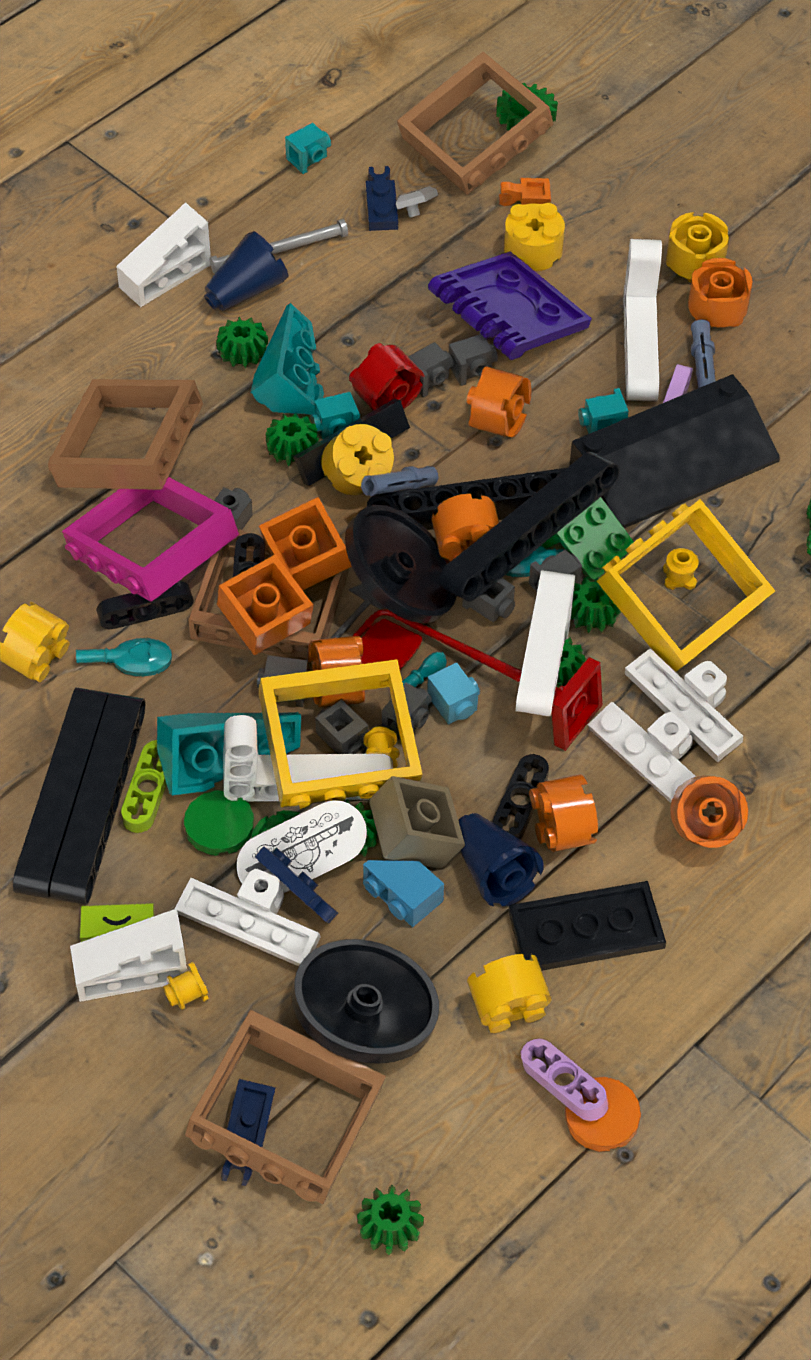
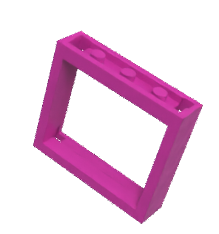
M170 477L167 478L162 490L119 489L62 531L67 543L65 549L71 553L75 561L80 560L87 564L92 571H99L106 575L113 583L123 585L133 595L138 594L150 602L239 535L231 509ZM152 501L199 525L145 567L137 565L98 542Z

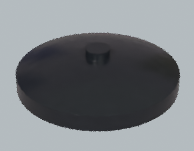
M384 505L368 506L349 522L345 532V546L349 561L361 583L379 603L394 614L417 623L434 622L453 607L457 595L442 588L439 579L443 568L450 561L445 557H441L436 539L419 522L400 510Z
M345 939L330 942L316 948L299 965L292 986L291 998L293 1009L304 1030L327 1050L358 1062L390 1063L412 1056L429 1041L439 1016L437 991L426 972L402 952L374 941Z

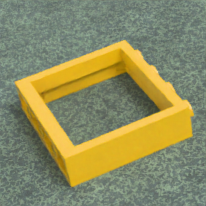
M701 499L690 507L684 503L671 513L674 519L667 524L663 519L648 531L652 537L644 542L641 537L625 549L629 555L622 560L617 555L602 567L606 573L597 580V583L649 647L675 672L685 666L775 592L774 588ZM687 523L747 597L685 648L680 650L620 575Z
M398 660L263 677L260 679L258 694L280 807L299 805L300 809L314 802L344 801L346 798L360 796L361 799H370L391 776L420 782L423 774ZM385 687L390 688L406 767L292 783L276 702Z

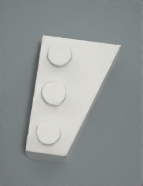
M184 203L116 266L119 288L142 307L209 267L211 253L208 222L187 203Z
M177 909L70 946L80 1002L163 987L168 984L167 976L170 975L173 978L187 971Z

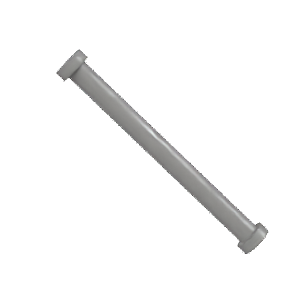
M341 219L337 220V224L271 242L269 244L274 249L271 253H280L339 235L341 238L348 236V227L345 220ZM216 255L209 257L214 274L229 255L219 258Z

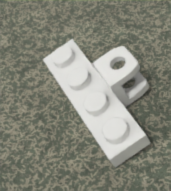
M648 649L625 667V675L665 713L674 712L689 726V735L692 736V739L715 761L719 762L743 742V735L714 709L725 699L726 689L723 687L726 685L727 676L711 661H705L697 665L685 675V680L651 649ZM708 673H709V674H713V675L715 676V679H714L711 675H705V674H708Z
M611 702L588 724L589 729L670 803L676 789L687 780L696 777L679 761L691 748L693 739L689 735V726L674 712L663 714L646 732L615 703Z
M259 869L252 870L246 876L237 893L238 898L190 878L175 907L179 915L296 966H299L304 958L315 950L321 938L318 932L277 915L284 899V890L280 886L278 877Z

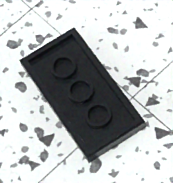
M648 881L509 905L508 912L519 954H523L525 960H530L531 955H535L541 971L665 949L666 947L665 936Z

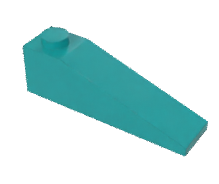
M291 303L286 306L254 374L250 393L253 394L258 403L265 405L272 412L311 415L315 413L314 400L321 399L324 396L323 386L319 383L317 384L316 375L320 373V367L318 363L314 362L312 352L316 350L312 322Z
M299 712L278 713L286 753L300 747L301 714ZM187 713L157 717V752L169 794L173 796L204 792L215 787L214 783L223 780L224 724L230 717L246 715L256 720L258 755H270L263 714Z

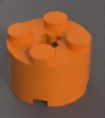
M726 258L706 260L699 269H695L692 274L688 298V308L695 321L707 320L711 327H736L741 325L743 318L747 314L753 281L750 272L745 267L742 270L736 266L735 261Z
M488 366L484 367L477 387L472 386L467 395V404L471 405L469 426L504 437H515L522 428L527 414L522 413L524 403L530 404V380L510 372Z
M461 494L443 501L437 507L438 513L435 516L434 514L432 515V523L439 554L442 558L445 557L451 562L499 523L495 504L489 497L481 495L482 499H472L471 494Z
M349 636L310 641L308 662L313 661L312 671L362 664V639L360 636ZM365 690L313 697V700L318 707L333 706L341 699L347 705L365 702Z
M581 774L540 782L537 788L530 789L529 791L531 805L534 810L537 809L539 823L535 824L538 842L540 844L546 843L548 849L552 852L595 844L597 839L591 836L593 833H598L596 807L592 793H584L581 785L588 783Z
M703 775L687 780L676 789L671 802L670 814L672 823L682 838L703 847L718 848L730 844L744 829L748 819V805L745 796L733 783L721 777ZM707 803L716 809L715 813L710 814L709 819L707 816L702 815V809L707 808Z

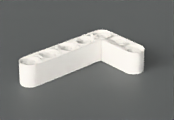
M630 239L623 300L626 400L658 401L659 360L656 296L662 256L661 240Z
M541 570L515 711L551 716L564 641L568 639L575 575Z
M246 715L230 717L224 724L223 782L225 797L231 801H237V798L240 797L247 802L279 801L271 755H258L256 720ZM385 754L287 755L292 783L393 769L392 758ZM360 796L349 797V798H346V799H345V800H347V799H348V800H369V799H361Z

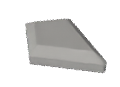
M427 186L400 194L396 200L397 209L406 207L409 217L420 215L418 204L438 196L437 189Z

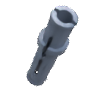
M696 320L691 324L693 344L690 349L692 356L695 358L698 388L716 381L713 361L715 345L711 341L710 323L707 320ZM701 344L704 345V353H702V345H701ZM704 369H706L707 378H705Z
M409 466L398 472L373 476L367 475L361 482V488L365 495L375 496L401 490L418 489L424 486H434L438 482L439 477L437 470L433 466H425L423 468Z

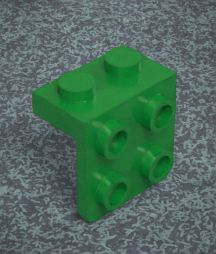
M600 497L542 544V546L547 549L560 542L567 552L574 554L579 559L582 565V572L586 578L594 581L605 573L602 567L617 555L620 559L626 555L625 549L634 541Z

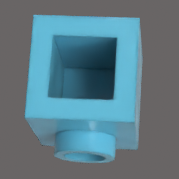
M457 662L428 676L427 693L431 696V702L448 725L457 720L467 719L477 711L478 695L480 694L478 684L474 678L467 677Z

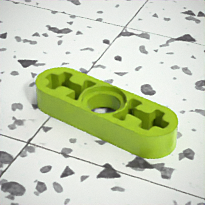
M157 740L150 741L143 747L121 809L125 828L134 833H142L152 827L167 785L160 759H158L156 765L157 770L153 769L152 758H156L158 755ZM145 780H152L158 784L156 789L151 792H143L138 788L139 784ZM139 802L143 803L144 815H140L138 819H133L132 815H136L138 812Z

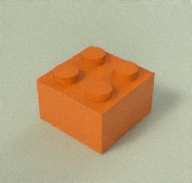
M319 497L259 525L271 556L277 555L302 590L352 567L347 555L346 546Z
M276 554L220 584L218 589L217 606L254 656L311 623L313 603Z

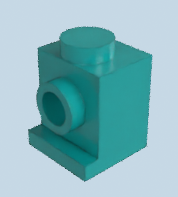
M314 123L285 137L286 159L302 174L308 172V166L327 157V148L331 146L329 135L319 129Z
M620 388L614 389L611 395L585 399V407L578 410L580 424L582 427L586 426L588 434L628 418L629 413Z
M351 392L314 400L315 413L311 414V423L316 424L322 439L360 418V413Z

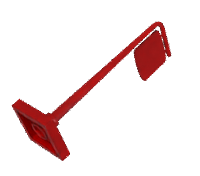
M388 609L375 611L353 634V637L361 636L370 628L361 638L363 644L362 664L398 660L399 669L401 670L419 649L423 640L422 636L385 618L378 621L374 626L371 625L380 616H390L520 683L522 670L421 623L404 619ZM588 657L565 686L556 687L552 706L554 745L565 751L603 705L601 662Z

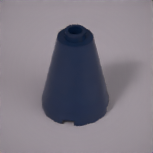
M249 232L243 237L205 286L206 294L204 298L214 310L219 308L225 311L283 283L289 277L281 258L276 261L271 253L274 250L273 247L257 232Z
M480 814L464 815L458 820L465 846L460 852L482 898L490 906H494L493 903H500L502 907L512 905L523 899L536 886L533 882L537 872L542 875L544 870L543 859L537 850Z

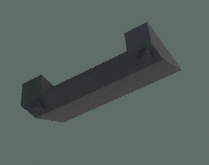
M731 374L573 440L569 466L587 452H593L618 465L619 477L616 484L602 495L601 498L625 529L778 463L780 456L750 394L738 379Z

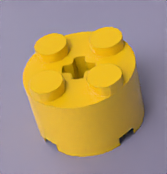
M552 203L516 204L512 206L505 222L504 253L512 252L534 271L549 269L554 261L557 259L559 261L563 252L565 223L563 217L557 211V206Z
M694 212L686 213L676 218L671 225L666 264L676 274L687 278L690 283L693 271L699 269L704 261L713 258H726L729 243L728 227L720 218L709 213H703V216H693Z
M356 424L349 426L334 437L325 447L321 461L322 470L325 476L327 475L333 483L332 486L339 492L347 495L363 494L361 482L365 476L391 472L394 463L391 438L370 425Z
M30 602V606L24 603L12 614L2 630L7 633L4 643L0 642V661L27 678L42 682L50 671L49 664L55 657L62 658L68 650L70 642L65 638L69 625L66 621L34 602Z
M523 954L497 959L483 966L484 974L476 977L475 972H473L467 979L480 1021L483 1025L488 1026L490 1033L502 1032L511 1026L510 1022L522 1018L527 1023L543 1018L546 1015L544 1008L552 1000L535 955H531L530 960H525Z

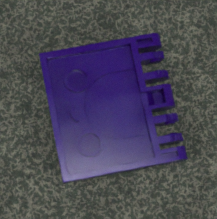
M512 252L437 275L428 284V290L436 297H439L443 303L449 304L454 302L452 305L453 311L458 315L460 314L461 318L476 331H480L484 338L495 337L493 340L494 346L499 350L501 349V352L510 360L520 358L527 350L589 328L592 320L590 316Z

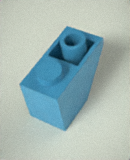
M368 860L363 864V885L373 897L377 898L379 896L388 904L390 912L397 919H404L412 927L425 918L444 900V883L420 861Z

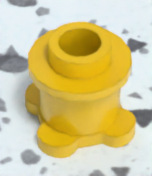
M678 548L672 550L667 555L663 571L667 577L664 585L668 589L674 590L677 587H685L691 590L696 587L697 579L693 573L698 568L699 560L693 551Z
M383 726L372 728L363 737L364 745L367 747L366 754L388 755L392 758L393 769L397 768L398 761L396 758L400 757L399 749L394 746L397 743V734Z
M194 962L188 964V971L173 978L170 975L167 976L168 984L163 986L170 1005L175 1006L178 1004L181 1010L185 1009V1004L200 997L203 1002L209 1000L207 988Z

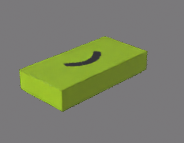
M154 904L81 906V942L154 917Z

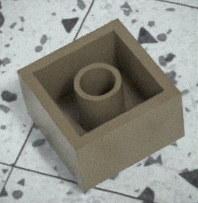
M391 776L369 799L384 859L420 861L424 866L442 869L465 846L449 787Z

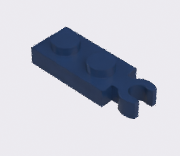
M385 166L383 174L374 173V168L369 167V181H366L369 231L398 230L395 180H390V168Z
M264 846L255 855V858L278 877L283 884L325 922L330 924L338 915V912L314 891L319 885L303 871L299 876L296 875L288 867L292 861L277 847L271 852Z
M239 1079L227 1130L263 1147L276 1087ZM226 1160L221 1172L222 1181H227L230 1170L238 1169L243 1173L241 1185L246 1186L250 1180L252 1169L247 1166H236Z

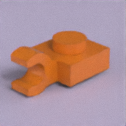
M520 178V184L501 182L499 204L502 206H510L516 201H520L522 205L551 203L550 181L548 178Z

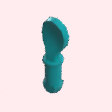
M443 652L430 654L423 660L418 670H412L410 675L402 680L403 685L405 682L413 687L423 684L424 677H428L446 667V655Z

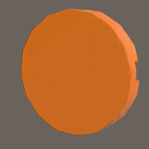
M596 1077L594 1079L606 1091L608 1100L606 1114L598 1120L587 1121L581 1119L566 1106L565 1120L569 1127V1132L577 1142L585 1148L605 1152L613 1148H621L631 1141L637 1133L641 1112L639 1101L629 1087L619 1080L608 1077ZM581 1088L580 1093L583 1096L584 1104L587 1102L597 1103V1098L591 1101L585 1097Z

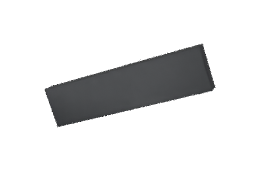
M394 398L293 456L303 483L310 486L326 477L322 470L321 462L323 451L328 443L345 428L356 424H366L379 429L391 439L409 429L410 425L401 401Z

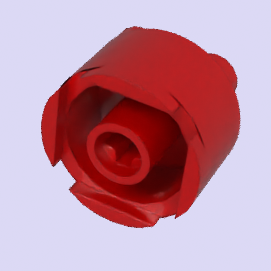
M377 343L370 348L368 356L359 367L350 373L349 381L352 383L354 391L372 410L379 408L394 398L400 400L403 409H405L420 393L423 386L420 382V376L424 377V373L398 346H384L382 343Z

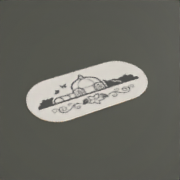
M343 801L324 802L247 841L237 858L238 877L243 884L246 876L254 869H259L275 876L255 858V855L265 846L271 852L276 847L292 861L288 867L296 875L299 876L303 871L311 879H314L352 860L360 853L367 836L364 818L349 803ZM280 881V886L283 888L284 893L289 891L290 889Z

